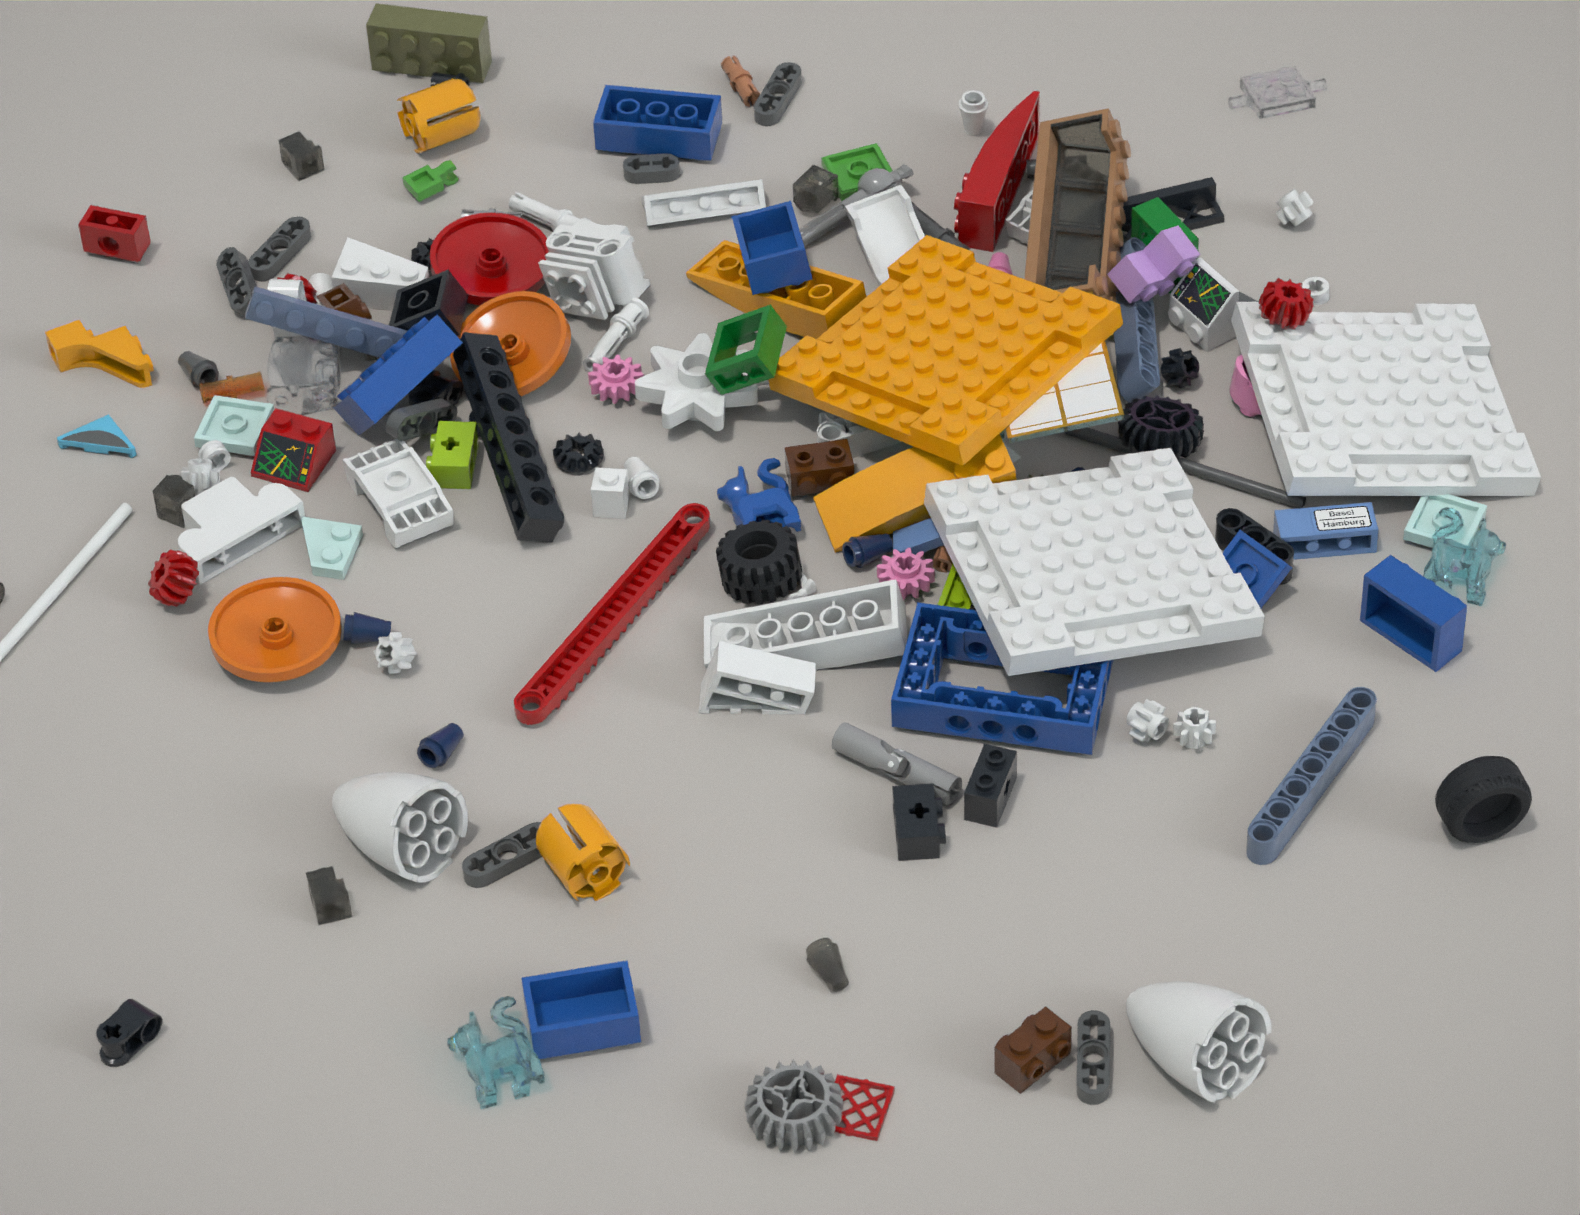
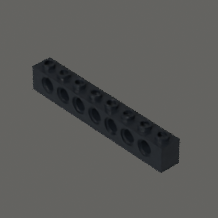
M464 332L460 338L463 343L454 350L452 355L517 540L552 543L558 531L563 527L564 514L559 508L555 489L550 483L547 467L541 458L538 442L532 433L530 420L523 408L522 398L518 394L514 383V376L509 369L505 351L502 349L498 335Z

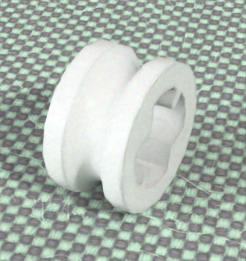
M1310 277L1302 283L1303 288L1314 290V292H1311L1314 305H1322L1329 300V283L1324 278Z
M218 440L207 442L198 453L199 458L212 460V468L219 467L220 471L229 464L231 459L230 453L224 444Z

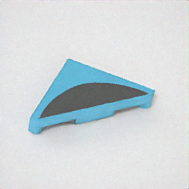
M109 414L57 437L58 446L61 449L73 446L84 448V451L109 454V451L127 453L130 458L137 456L135 447Z

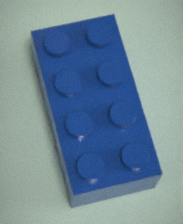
M605 85L593 121L595 150L640 155L672 154L677 158L711 161L722 126L721 95Z
M438 315L429 321L425 317L422 318L400 340L389 347L375 363H372L359 375L360 378H357L337 395L341 401L333 408L359 436L376 424L463 342Z

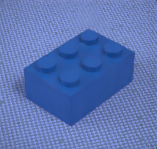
M791 201L732 216L752 295L769 293L774 289L789 285L795 286L802 284L804 281L812 280L805 247Z
M1389 555L1364 575L1360 621L1435 672L1462 652L1467 605L1459 598L1452 596L1437 586L1432 580L1425 578L1408 564L1401 562L1392 555Z
M628 960L521 978L535 1060L641 1043L639 1014Z

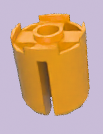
M450 79L397 99V101H402V111L397 112L401 128L405 137L412 136L415 144L418 146L414 151L418 154L470 135L480 126L481 113L479 106L472 107V105H468L477 99L473 90L464 81Z
M565 804L557 808L561 817L567 823V829L578 847L551 813L548 814L541 821L536 832V846L541 856L562 882L566 890L577 901V897H593L597 901L610 895L621 885L618 878L623 873L626 863L630 866L628 854L590 807L583 804Z

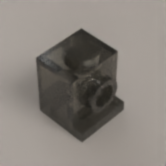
M300 131L278 140L281 161L298 181L325 170L322 148L319 145L315 146L311 140H307Z
M816 165L811 166L793 183V202L803 212L811 210L819 213L831 200L836 201L839 198L838 175Z
M166 475L152 491L157 517L185 528L181 505L195 497L194 486L183 480L180 475Z
M333 866L306 872L309 895L318 926L351 918L352 912L348 891L346 890L343 878H336Z

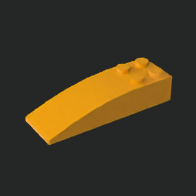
M723 240L686 272L688 279L744 313L771 304L787 325V332L803 337L808 335L815 339L867 297L863 281L810 265L812 280L804 281L802 284L795 286L789 285L774 289L769 293L752 295L739 244Z
M999 434L963 466L919 448L912 447L842 480L814 496L813 500L836 553L842 551L843 544L850 537L891 534L893 531L931 518L924 505L926 483L989 475L992 483L1017 480L1016 470Z

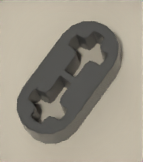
M672 154L630 156L623 162L624 178L632 184L672 182L680 175L679 160Z

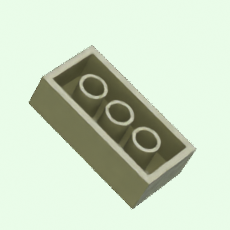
M376 3L366 24L371 67L374 71L432 77L434 72L452 75L463 73L469 77L470 82L483 83L492 63L487 16Z

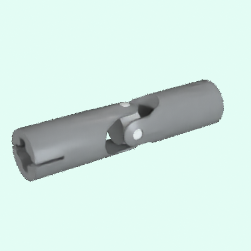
M847 722L842 723L833 736V750L870 768H881L885 770L884 772L889 777L905 785L934 783L935 797H942V803L948 806L956 800L960 793L958 790H961L962 778L902 749H894L886 741ZM909 764H911V772L908 778L901 776L908 769Z

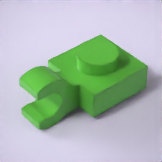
M451 160L444 161L434 169L426 165L402 177L405 188L418 202L444 190V184L450 186L457 183L459 179L452 172L457 168Z

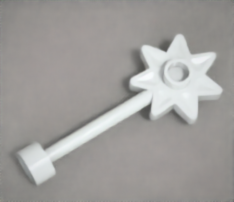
M700 333L685 352L653 346L650 349L651 366L655 372L635 380V397L639 401L662 404V426L665 429H671L686 420L702 421L714 431H721L724 428L725 408L756 405L758 403V386L769 385L768 380L721 396L705 375L712 342L707 334ZM737 350L736 355L747 352L749 350Z

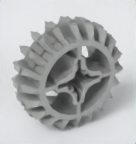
M794 1059L789 1066H784L778 1061L775 1070L765 1067L763 1076L755 1075L753 1085L748 1086L745 1101L747 1122L749 1127L753 1128L756 1138L763 1137L767 1146L776 1142L780 1151L786 1145L791 1146L794 1152H796L799 1145H804L810 1151L813 1141L823 1145L825 1135L833 1136L836 1130L835 1126L840 1125L842 1110L844 1109L843 1099H841V1088L839 1084L835 1083L832 1073L824 1074L821 1065L811 1069L809 1061L803 1066H799Z

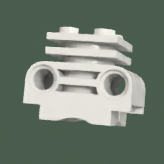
M578 219L572 226L560 224L547 238L546 246L549 252L545 255L546 260H541L538 265L552 300L558 304L563 313L605 320L608 317L607 312H612L615 309L613 304H629L631 299L639 298L648 288L650 281L643 278L645 273L641 262L634 254L632 247L634 239L630 235L627 226L616 224L600 225L591 220Z

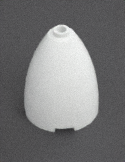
M400 772L369 774L354 778L340 785L332 799V807L336 818L350 840L380 866L414 882H428L437 878L454 862L450 856L453 854L459 838L466 836L468 811L463 795L450 784L431 777Z
M1176 981L1140 987L1132 992L1127 999L1126 1013L1145 1050L1172 1078L1202 1098L1215 1103V1100L1223 1099L1227 1095L1234 1099L1254 1081L1266 1059L1261 1056L1265 1037L1272 1032L1269 1014L1260 1003L1236 992L1216 986Z

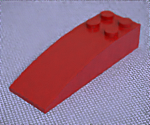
M1033 91L1000 122L984 143L970 172L964 174L962 192H957L954 201V210L958 211L954 224V233H958V240L969 248L990 252L995 250L1026 172V159H1031L1038 141L1040 91Z

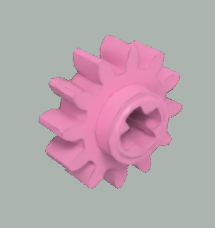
M616 355L614 359L610 360L607 357H603V365L593 363V371L588 373L592 395L600 393V401L611 398L614 404L618 402V399L622 398L625 401H630V393L635 395V380L644 376L641 364L633 365L632 357L624 361L620 358V355Z
M909 547L903 553L893 549V557L890 558L883 555L882 564L877 565V578L879 582L896 579L903 600L910 594L917 599L919 598V590L929 592L930 583L935 582L933 560H924L923 551L918 552L916 555L912 554V550Z

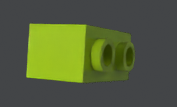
M439 421L436 434H431L430 450L432 456H427L426 467L440 485V488L471 489L479 447L476 422Z

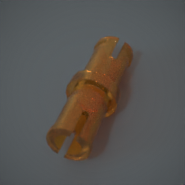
M261 371L238 377L228 375L226 376L227 379L199 384L203 404L212 401L214 395L238 399V395L265 391Z

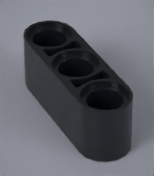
M1234 508L1221 510L1216 517L1215 541L1219 548L1224 551L1238 531H1243L1292 567L1280 585L1288 583L1292 579L1293 547L1242 511Z

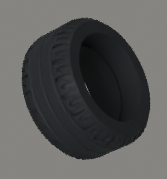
M1482 756L1461 764L1445 777L1437 790L1435 798L1436 809L1449 833L1459 841L1468 843L1491 841L1510 832L1524 819L1532 803L1530 787L1520 769L1512 760L1501 756Z

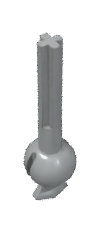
M903 164L892 172L882 168H875L865 172L860 177L856 193L799 228L804 247L847 220L849 216L846 212V205L859 201L865 195H875L898 186L904 178L908 179L914 175L913 170Z

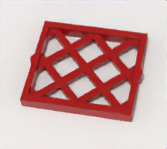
M837 1074L835 1083L839 1084L841 1091L844 1093L841 1099L843 1101L848 1099L853 1107L842 1112L841 1121L846 1127L835 1126L836 1130L834 1132L845 1134L848 1137L854 1136L877 1141L895 1092V1086ZM844 1084L859 1085V1088L849 1092ZM869 1089L882 1090L884 1093L873 1097ZM864 1092L869 1100L857 1104L853 1096ZM886 1098L883 1108H881L877 1102ZM873 1105L877 1112L866 1117L861 1109ZM857 1112L861 1120L850 1124L846 1116ZM879 1118L876 1128H874L870 1122ZM866 1125L870 1132L866 1133L854 1129Z

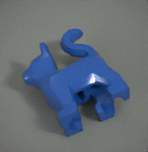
M766 459L757 469V476L766 485L775 488L749 494V485L742 466H739L737 477L727 480L723 487L717 489L718 499L725 502L731 508L733 520L737 526L740 524L746 525L750 521L755 520L756 522L770 520V523L779 522L782 523V527L787 526L794 528L796 532L801 531L800 516L797 507L791 501L788 484L782 477L770 473L771 470L780 467L781 463L778 459Z

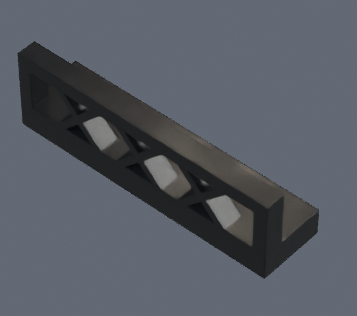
M1212 177L1127 197V201L1123 204L1126 221L1125 224H1122L1121 230L1128 232L1126 235H1123L1124 243H1126L1131 238L1132 208L1157 197L1177 217L1183 218L1184 221L1182 222L1190 230L1223 223L1224 214L1216 202V183ZM1106 202L1098 204V228L1101 232H1104ZM1210 209L1213 213L1206 216L1197 214L1198 211Z

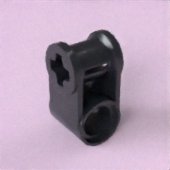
M433 370L409 392V406L440 398L455 405L462 395L463 384L457 379L449 380L441 376L439 371Z
M132 998L123 1002L119 1009L97 1028L96 1037L102 1045L99 1052L101 1061L110 1067H119L126 1064L144 1045L158 1035L163 1021L161 1015Z

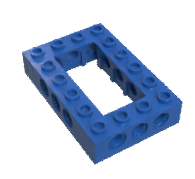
M917 603L891 698L892 727L1092 755L1113 660L1041 671L1073 676L1072 684L1068 683L1066 708H1062L1061 701L1052 696L1045 695L1042 698L1018 694V691L1006 693L985 690L982 686L971 688L951 685V682L946 681L938 682L944 658L998 666L1003 665L976 610Z

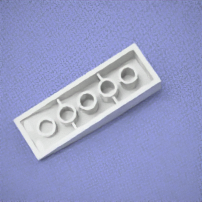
M897 580L704 616V666L706 669L708 668L719 641L816 663L815 670L901 656L904 654L907 643L906 606Z

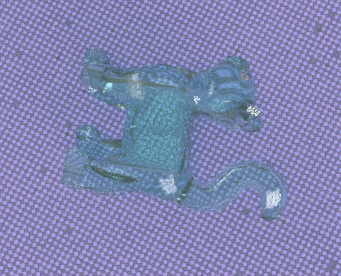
M1442 508L1439 511V515L1450 520L1451 523L1435 530L1432 536L1431 558L1424 568L1423 576L1432 580L1435 584L1437 581L1443 582L1448 589H1452L1454 579L1465 581L1467 603L1482 606L1486 596L1485 580L1491 572L1492 560L1505 552L1506 542L1500 540L1495 532L1486 529V519L1484 518L1481 519L1477 532L1474 535L1473 547L1452 539H1446V537L1457 534L1463 528L1464 519L1454 508Z
M510 996L498 999L493 1004L490 1013L491 1019L498 1026L512 1030L513 1033L483 1043L482 1030L475 1013L472 1011L469 1012V1022L458 1027L455 1034L447 1039L449 1050L457 1053L465 1060L468 1075L477 1084L475 1086L476 1100L479 1101L481 1109L497 1105L496 1080L511 1076L514 1080L511 1084V1089L515 1100L530 1096L532 1080L539 1082V1084L545 1082L539 1057L530 1046L526 1026L521 1020L505 1015L506 1009L516 1005V1000Z

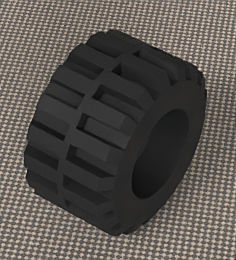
M762 520V522L750 521L749 524H740L736 526L735 530H729L725 533L726 537L721 538L718 542L719 547L716 548V556L722 586H724V591L727 594H731V597L735 600L742 599V603L747 604L751 602H756V604H763L765 601L774 602L777 601L776 598L778 597L784 598L789 594L788 591L794 590L798 586L797 582L801 581V572L803 571L797 539L789 527H782V523H770V520Z

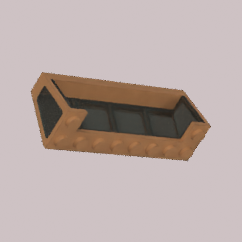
M1109 108L1040 122L1024 279L1061 293L1070 286L1085 292L1093 291V295L1117 303L1116 292H1119V289L1107 274L1121 261L1120 247L1124 245L1121 228L1122 224H1125L1126 221L1123 204L1127 201L1125 180L1129 179L1127 158L1131 157V149L1128 140H1123L1118 119L1114 120Z

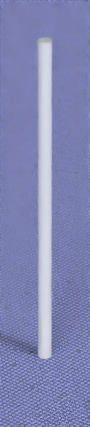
M121 504L1 640L0 662L132 513L133 509L129 504Z

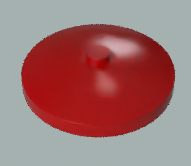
M488 212L465 216L447 225L435 237L430 249L431 273L433 276L449 269L468 294L467 303L482 305L506 293L517 291L537 292L546 283L538 263L541 260H546L545 255L549 252L546 246L547 237L537 226L514 215Z

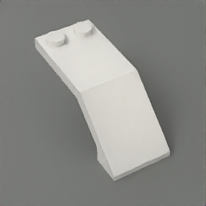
M902 185L845 206L878 286L889 279L887 268L925 237L915 215L911 198Z

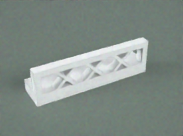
M762 179L641 196L647 226L749 212L766 207Z

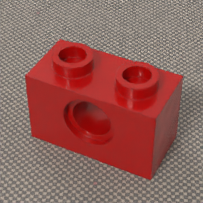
M90 205L78 224L84 252L139 262L151 243L145 215Z

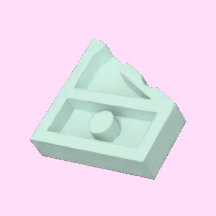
M302 517V528L312 574L344 580L363 536L362 525Z

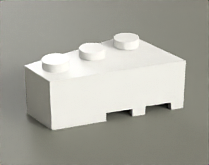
M347 237L331 278L333 288L345 283L354 295H359L361 301L365 302L369 309L392 311L397 290L429 278V270L424 265Z
M719 641L701 682L699 714H709L710 709H730V714H741V709H762V714H805L814 695L816 663Z

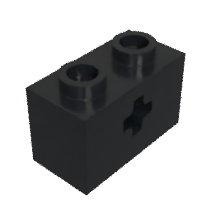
M984 743L964 792V820L998 827L1017 779V751Z
M934 783L892 786L898 861L940 858L939 844H946L945 824L938 823L937 819L943 818L942 797H935Z

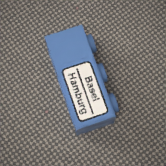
M1372 502L1274 511L1273 533L1293 547L1294 560L1377 552L1379 529Z

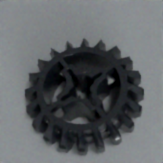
M1158 395L1154 398L1143 396L1142 400L1135 398L1132 403L1125 404L1123 409L1124 415H1119V439L1122 440L1123 446L1130 447V452L1133 453L1171 448L1177 460H1179L1180 456L1189 457L1190 453L1197 452V448L1203 440V417L1199 415V410L1193 409L1189 403L1183 404L1181 399L1173 400L1169 396L1161 398Z

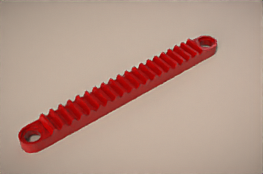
M690 503L680 508L519 691L514 698L515 716L518 721L527 725H535L545 720L554 708H560L561 700L566 701L569 691L574 692L576 683H581L584 674L588 675L590 673L591 666L597 665L598 658L604 657L605 650L612 648L613 640H619L620 632H626L627 624H633L635 615L639 616L641 614L642 607L646 608L648 606L649 599L653 600L655 598L656 591H661L663 583L669 582L670 575L676 574L677 567L683 566L684 559L690 558L691 551L697 550L698 543L710 529V511L707 507L698 503ZM691 517L702 519V521L695 524L688 523L686 520ZM528 703L539 705V708L533 711L524 710L522 707Z

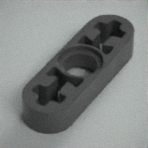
M786 62L776 67L754 104V119L756 123L762 126H772L780 121L802 84V72L798 64ZM775 92L785 93L784 95H781V96H773V95H771L772 93H775Z
M296 216L287 219L249 258L248 263L254 280L263 282L273 279L311 239L310 223L306 218ZM280 246L287 247V249L283 251L273 250L274 248Z
M229 247L221 252L216 266L231 308L245 317L254 286L257 287L246 256L236 248ZM242 277L240 283L235 287L237 281Z
M440 398L396 409L387 420L386 432L400 441L436 433L439 421H455L457 407Z
M541 822L530 823L467 856L462 863L465 883L473 888L486 887L541 858L542 856L536 846V839H533L536 838V832ZM507 850L517 853L514 858L508 860L499 857L502 852Z
M1090 1010L1084 1012L1078 1019L1076 1094L1083 1103L1097 1105L1103 1103L1109 1096L1110 1019L1101 1011ZM1090 1026H1097V1039H1090ZM1089 1052H1097L1103 1056V1059L1092 1063L1086 1061L1084 1055ZM1089 1075L1097 1076V1089H1089Z

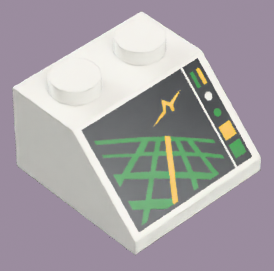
M1199 257L1193 262V269L1182 277L1170 294L1168 316L1175 326L1181 328L1194 343L1199 344L1208 352L1236 337L1231 319L1236 302L1239 301V290Z

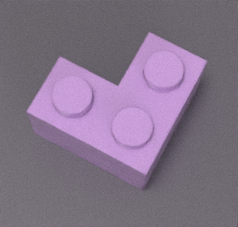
M1175 226L1162 230L1143 250L1126 255L1107 275L1129 303L1141 299L1143 302H1146L1157 294L1164 296L1175 287L1173 282L1193 269L1194 265L1192 263L1200 253L1181 228Z

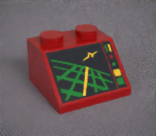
M275 408L261 428L252 464L251 477L309 492L336 452L332 423Z

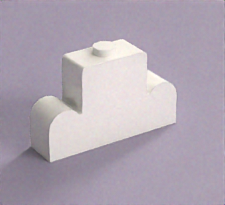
M229 477L181 505L186 531L180 534L178 538L179 551L187 553L188 556L198 562L197 570L199 575L196 578V582L201 585L302 527L301 519L305 517L303 501L287 486L279 483L265 485L260 489L258 496H254L235 477Z

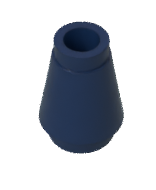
M886 533L882 535L850 537L842 546L845 562L848 566H856L857 568H862L893 550L892 540Z
M354 612L353 615L345 614L343 640L351 641V644L377 642L379 637H389L391 621H385L384 619Z
M449 723L447 726L423 738L417 749L420 761L430 768L443 766L460 740L463 739V730L457 724Z

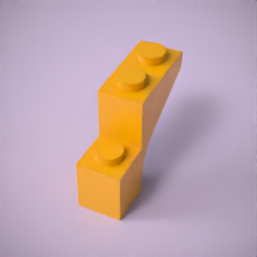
M79 319L45 332L49 354L60 373L74 368L93 367L139 388H146L152 385L150 372L154 371L152 361L148 354H142V346L136 335L131 336L126 326L94 336L91 329L86 330Z

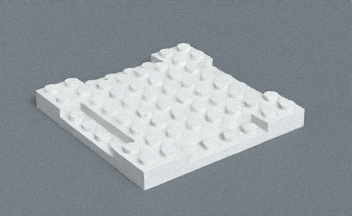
M1236 302L1231 322L1288 496L1535 495L1541 476L1525 434L1517 433L1488 358L1491 345L1475 304H1415L1413 313L1312 311L1305 325H1298L1294 330L1288 326L1282 329L1278 324L1270 325V319L1261 317L1262 311L1259 309V302Z
M1171 448L1111 456L1109 467L1065 472L1028 479L992 483L989 475L926 483L924 505L1008 676L1259 637L1262 634L1265 616L1241 573L1234 574L1192 500L1193 487Z

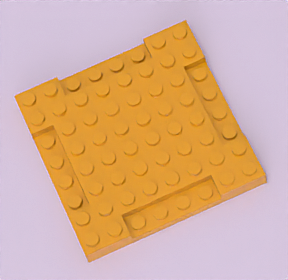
M926 235L887 268L889 279L817 339L806 335L782 355L778 361L775 377L768 379L770 390L963 466L1123 325L1121 307L1116 302L1071 286L1061 293L980 264L975 261L973 251Z

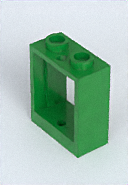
M1159 197L1132 208L1131 238L1136 237L1147 246L1162 230L1179 226L1198 250L1199 238ZM1178 277L1173 282L1175 284V287L1180 282L1182 277Z
M771 304L718 323L705 375L721 396L775 377L787 325ZM755 340L753 350L736 355L738 346Z

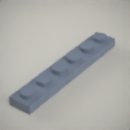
M254 286L245 313V319L379 358L407 332L400 328Z

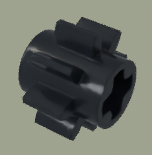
M1181 348L1169 350V356L1161 359V374L1168 381L1169 386L1178 385L1179 388L1191 386L1190 380L1199 377L1197 375L1199 372V362L1192 355L1191 350L1184 352Z

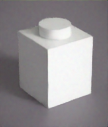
M595 467L591 487L593 517L625 519L630 497L627 469Z

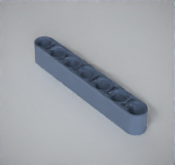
M1136 237L1130 238L1120 247L1121 260L1128 254L1143 250L1146 245ZM1119 291L1116 292V301L1121 307L1123 325L1114 332L1117 382L1122 397L1127 402L1132 403L1135 398L1142 400L1143 396L1149 395L1160 385L1154 299L1152 297L1146 302H1143L1141 299L1129 303Z
M1355 687L1347 692L1249 824L1246 855L1251 862L1258 865H1267L1278 857L1366 737L1375 722L1377 698L1374 691L1366 687Z

